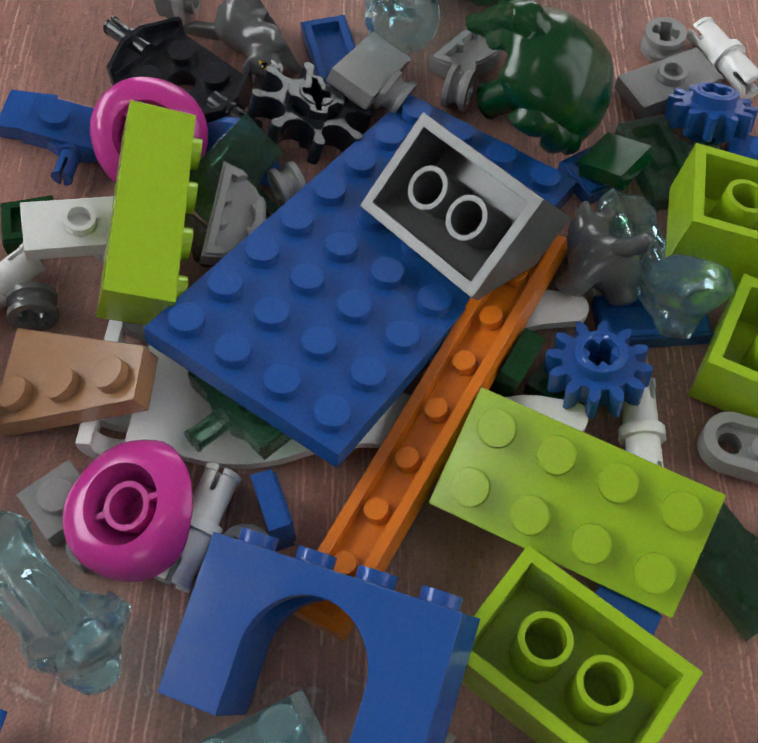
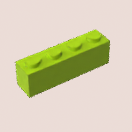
M130 100L122 135L96 313L97 318L146 326L165 308L175 306L176 299L188 289V276L179 275L180 260L188 261L193 241V228L184 227L185 214H193L198 192V183L189 181L190 170L197 171L202 151V139L194 138L196 115Z

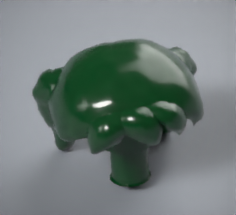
M503 0L483 12L469 14L466 17L465 23L467 30L477 36L486 38V44L490 49L503 50L507 53L506 62L499 72L498 79L489 82L482 81L477 87L476 102L482 115L492 120L496 116L510 113L508 114V119L511 124L520 132L530 137H541L540 147L547 153L556 154L561 152L564 155H570L577 152L582 142L599 127L611 101L614 67L611 53L601 37L573 14L555 7L541 6L540 3L534 0Z

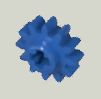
M703 82L690 85L688 91L675 88L673 94L668 96L663 118L669 120L668 127L683 128L682 133L688 139L702 144L716 145L723 142L732 143L733 137L746 140L749 132H752L758 108L751 106V99H738L739 92L730 86L714 82Z
M602 320L597 330L592 332L581 321L576 322L574 338L566 333L558 332L555 336L554 349H549L546 353L544 371L549 373L548 392H561L565 390L563 408L570 409L578 402L586 404V416L590 419L595 417L599 406H606L608 412L615 418L620 417L623 401L630 405L638 406L641 402L644 388L649 385L653 366L645 363L649 349L648 346L643 344L629 346L632 330L628 328L620 331L618 335L609 332L610 327L606 320Z

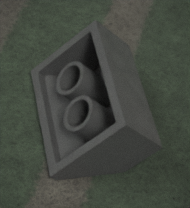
M424 112L420 115L360 204L363 209L475 300H479L535 266L570 219L565 213Z

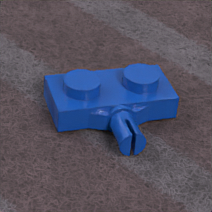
M37 93L21 129L23 143L48 149L59 156L54 170L51 172V178L58 184H61L63 179L65 186L71 185L79 163H99L90 137V120L94 108Z

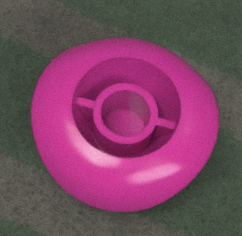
M132 77L114 84L99 98L90 120V137L95 156L101 168L113 182L116 183L122 135L130 100L196 115L194 138L202 139V151L198 168L200 167L208 145V126L198 103L181 87L159 78ZM190 170L189 179L196 173V171Z
M141 439L118 444L103 452L88 465L67 495L62 519L63 531L68 547L80 563L105 578L121 582H139L158 576L177 561L188 539L193 510L191 479L181 456L172 446L163 441Z

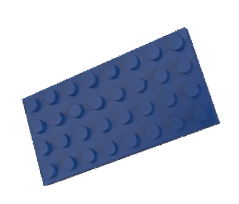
M411 94L396 113L389 111L363 134L361 140L355 141L176 299L175 306L165 308L144 327L147 344L336 468L340 466L438 352L452 327L465 311V306L471 298L360 206L420 115L424 112L559 210L571 198L577 180L565 175L554 167L536 160L515 149L510 144L482 132L469 123L459 120Z

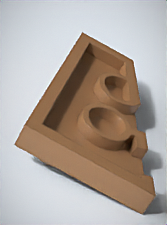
M17 328L0 387V433L7 437L148 411L158 357L142 345Z

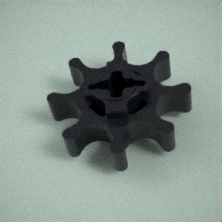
M310 62L303 64L299 79L288 78L282 75L276 67L267 66L261 89L255 88L252 90L247 114L250 117H264L271 120L266 138V144L269 147H276L283 140L298 141L299 147L308 151L307 162L316 165L319 162L324 145L333 146L343 153L355 141L362 139L373 115L371 108L365 110L347 103L348 98L342 92L325 84L323 77L313 74L315 66Z

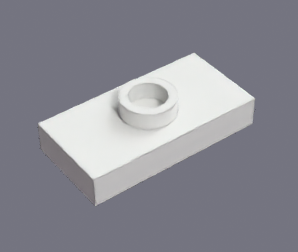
M114 196L21 202L20 212L26 261L105 254Z

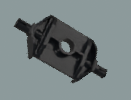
M111 16V21L109 19L105 21L103 25L104 33L119 42L106 66L112 85L132 77H154L166 80L177 86L191 85L193 88L190 90H183L189 93L198 103L207 123L230 116L245 119L262 130V121L248 116L247 111H245L249 106L253 89L251 67L246 65L244 67L245 72L242 74L186 35L182 19L179 16L141 25L137 28H130L116 16Z

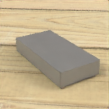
M373 31L331 69L326 82L337 91L342 92L344 96L362 109L367 110L394 72L400 70L403 73L411 58Z

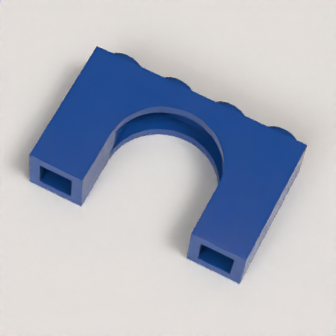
M245 527L241 528L238 539L213 532L160 682L158 693L214 716L247 715L268 648L279 627L299 609L313 603L331 601L344 610L356 624L367 652V683L349 743H445L480 622L479 618L459 612L463 601L462 597L422 585L419 598H415L395 591L399 578L397 576L360 564L355 578L335 572L333 570L337 557L301 545L298 546L295 558L275 552L279 542L278 538Z

